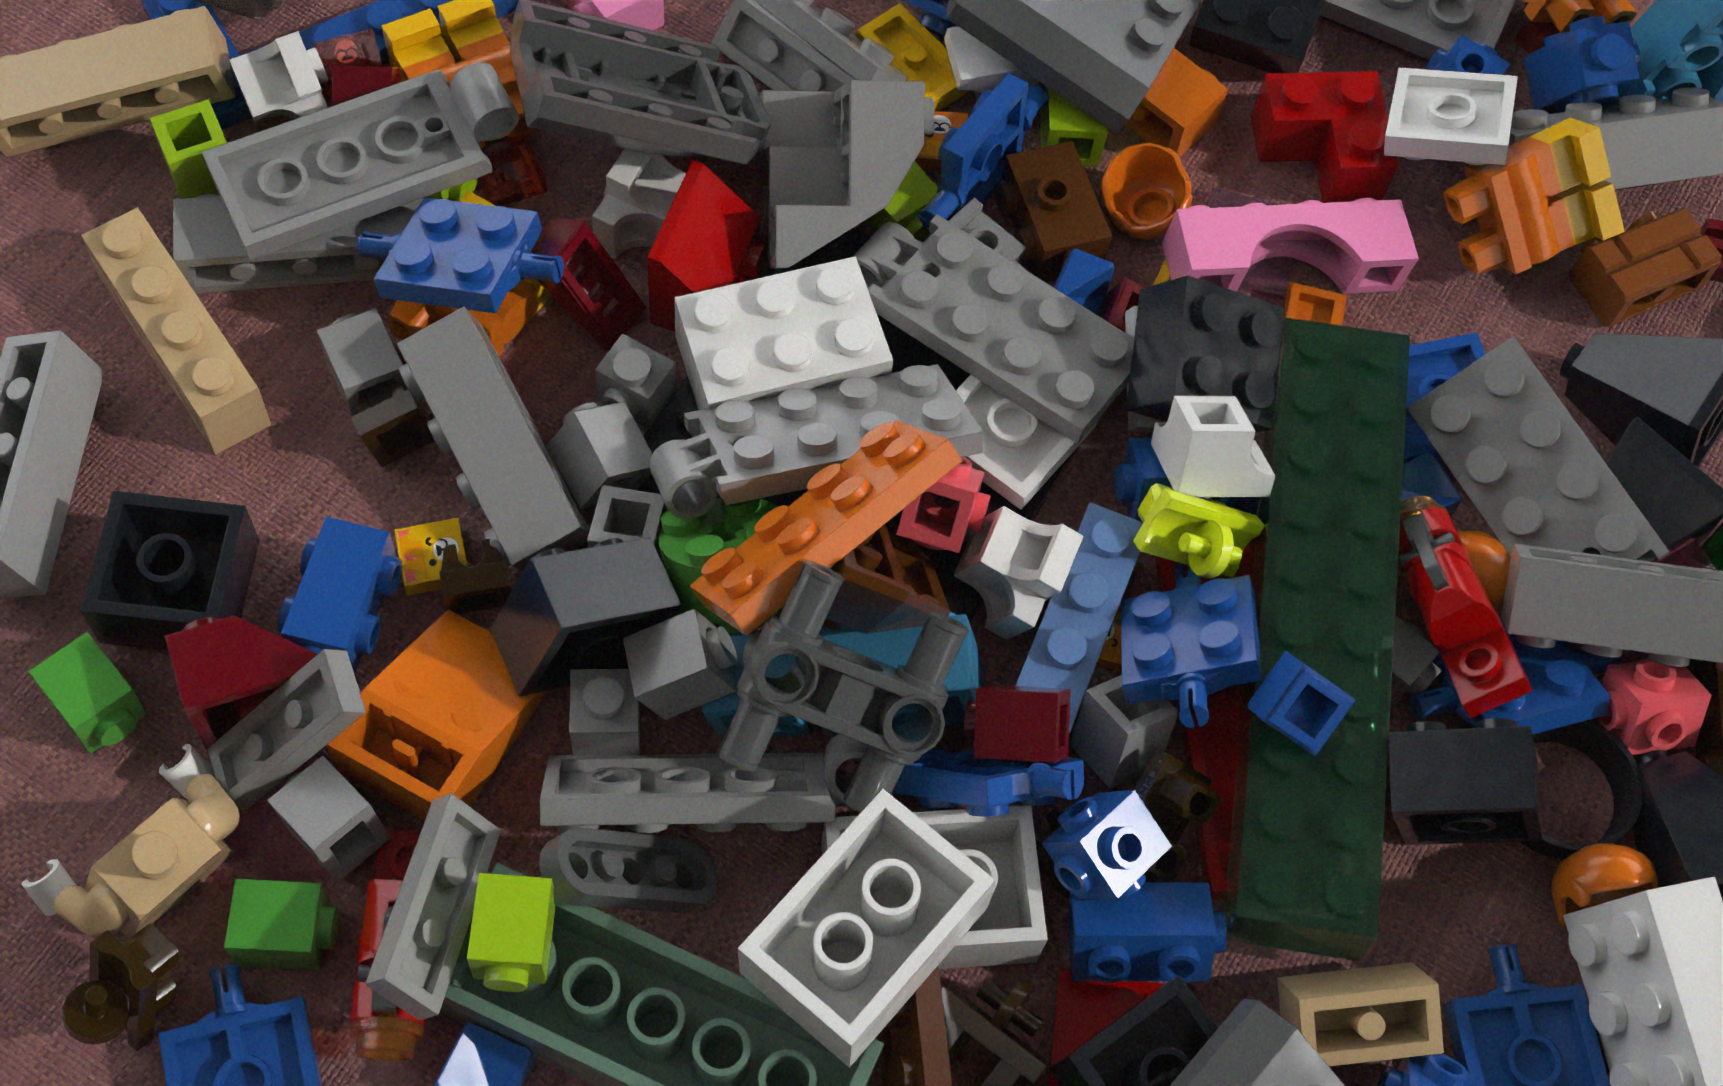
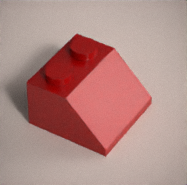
M694 160L690 163L647 257L650 324L674 332V297L744 282L747 280V277L756 279L762 269L767 251V244L759 242L760 217L705 164Z

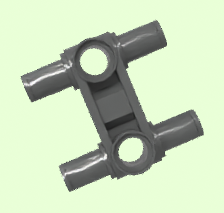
M805 560L780 616L772 615L770 620H766L763 628L754 633L745 645L743 652L744 670L737 683L739 688L737 695L742 700L717 752L725 762L740 769L755 772L780 717H788L789 714L863 742L867 749L843 797V800H845V803L850 808L861 813L882 789L891 795L905 764H914L916 760L920 759L922 754L935 747L942 737L945 726L942 710L948 699V687L943 683L969 629L951 617L930 611L906 665H897V668L824 640L819 632L844 578L828 567ZM792 654L796 656L794 666L784 676L778 678L765 676L767 665L778 655ZM907 704H919L917 714L910 722L900 726L892 725L893 717L898 709Z

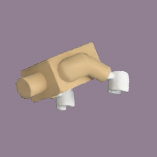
M185 744L182 747L186 753L177 765L169 769L163 763L159 768V774L188 801L172 798L121 840L91 867L85 889L75 884L58 859H52L45 863L50 872L42 879L32 883L25 879L21 885L45 916L57 914L82 933L94 939L107 930L113 935L121 930L129 939L149 923H156L236 852L224 838L230 835L238 825V807L216 780L212 765L190 744Z

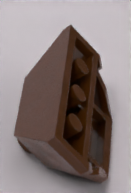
M891 518L830 568L839 573L844 578V581L822 626L836 631H842L847 626L862 633L870 634L924 626L930 611L946 616L949 615L950 609L931 559L912 539L896 535L899 526L896 520Z

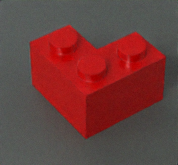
M1378 71L1265 74L1250 115L1259 162L1315 161L1323 203L1353 202L1361 198L1383 200L1398 168L1396 156L1384 155L1388 115Z

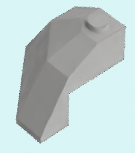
M850 80L834 92L763 90L759 94L771 122L765 143L757 152L758 169L769 171V186H762L761 192L764 224L768 226L767 252L769 269L789 268L888 206L924 146V134L931 135L933 131L934 102L932 97H925V82Z

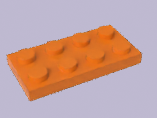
M897 420L893 423L886 422L880 424L862 437L859 442L861 449L841 465L838 463L832 464L816 473L807 483L808 491L791 505L776 507L760 518L754 527L756 533L736 549L727 548L711 557L701 569L702 576L693 582L690 588L706 608L747 636L785 605L805 560L831 568L963 460L947 438Z

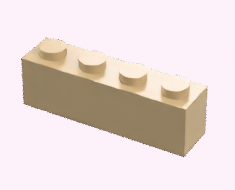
M201 6L194 9L178 10L171 15L133 25H121L110 31L75 40H63L55 45L22 54L3 56L0 58V151L5 157H10L150 120L149 118L207 99L212 104L235 98L226 38L206 6Z
M137 207L82 234L81 237L99 277L214 454L217 455L271 426L258 386L139 208Z

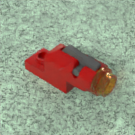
M1414 496L1400 502L1394 507L1389 516L1388 539L1429 636L1442 655L1459 699L1470 718L1533 691L1494 602L1477 574L1448 510L1428 496Z
M387 830L391 839L377 850L374 879H371L367 885L363 927L358 946L356 981L354 982L350 1013V1036L356 1039L355 1054L359 1057L376 1061H405L414 1057L415 1043L423 1040L425 1019H416L365 985L421 831Z

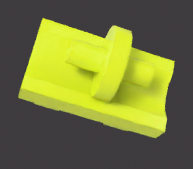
M1155 483L1150 487L1137 510L1143 524L1133 542L1140 552L1189 565L1191 571L1198 576L1215 578L1222 574L1233 578L1239 569V563L1245 547L1253 538L1260 535L1265 525L1257 515L1227 507L1225 503L1215 500H1204L1174 491L1171 487Z

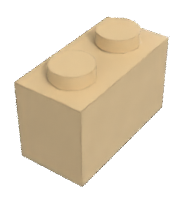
M1412 962L1277 977L1280 1016L1300 1031L1328 1066L1444 1053L1439 984Z

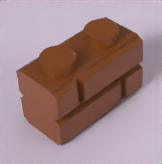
M1680 208L1663 216L1654 210L1636 219L1624 233L1604 241L1596 237L1587 240L1580 248L1581 256L1570 271V280L1584 300L1589 299V307L1604 327H1611L1703 288L1722 263V255L1707 235H1701V227L1687 208Z

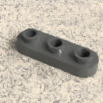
M575 827L548 841L542 848L539 859L542 878H552L554 896L566 904L576 906L685 913L709 901L714 896L718 884L716 868L710 855L697 842L686 838Z

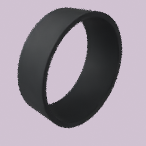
M1586 720L1532 734L1534 743L1555 742L1565 744L1581 751L1593 760L1608 780L1613 795L1614 810L1609 828L1596 843L1572 844L1559 841L1542 833L1543 841H1523L1520 843L1542 855L1566 859L1585 846L1614 844L1623 838L1636 823L1643 804V795L1637 769L1638 765L1631 752L1627 751L1625 744L1615 734L1607 731L1604 726L1593 720Z

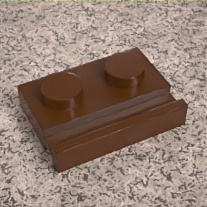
M939 966L933 970L878 1034V1041L884 1043L880 1056L883 1086H952Z

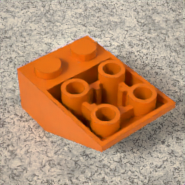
M448 609L363 689L361 698L366 713L330 741L326 747L336 770L341 775L425 821L432 800L450 793L469 807L472 806L548 691L518 696L493 634Z

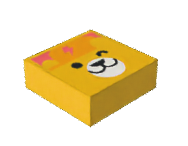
M459 518L394 529L399 558L402 560V577L407 596L442 589L439 571H441L443 550L447 545L455 544L459 562L468 567Z

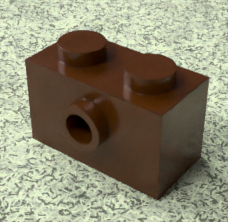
M1073 141L1006 155L1002 178L995 184V196L1001 214L1003 216L1009 215L1015 229L1014 238L1027 247L1022 264L1028 263L1034 276L1044 282L1058 279L1070 251L1073 252L1075 248L1106 260L1112 234Z

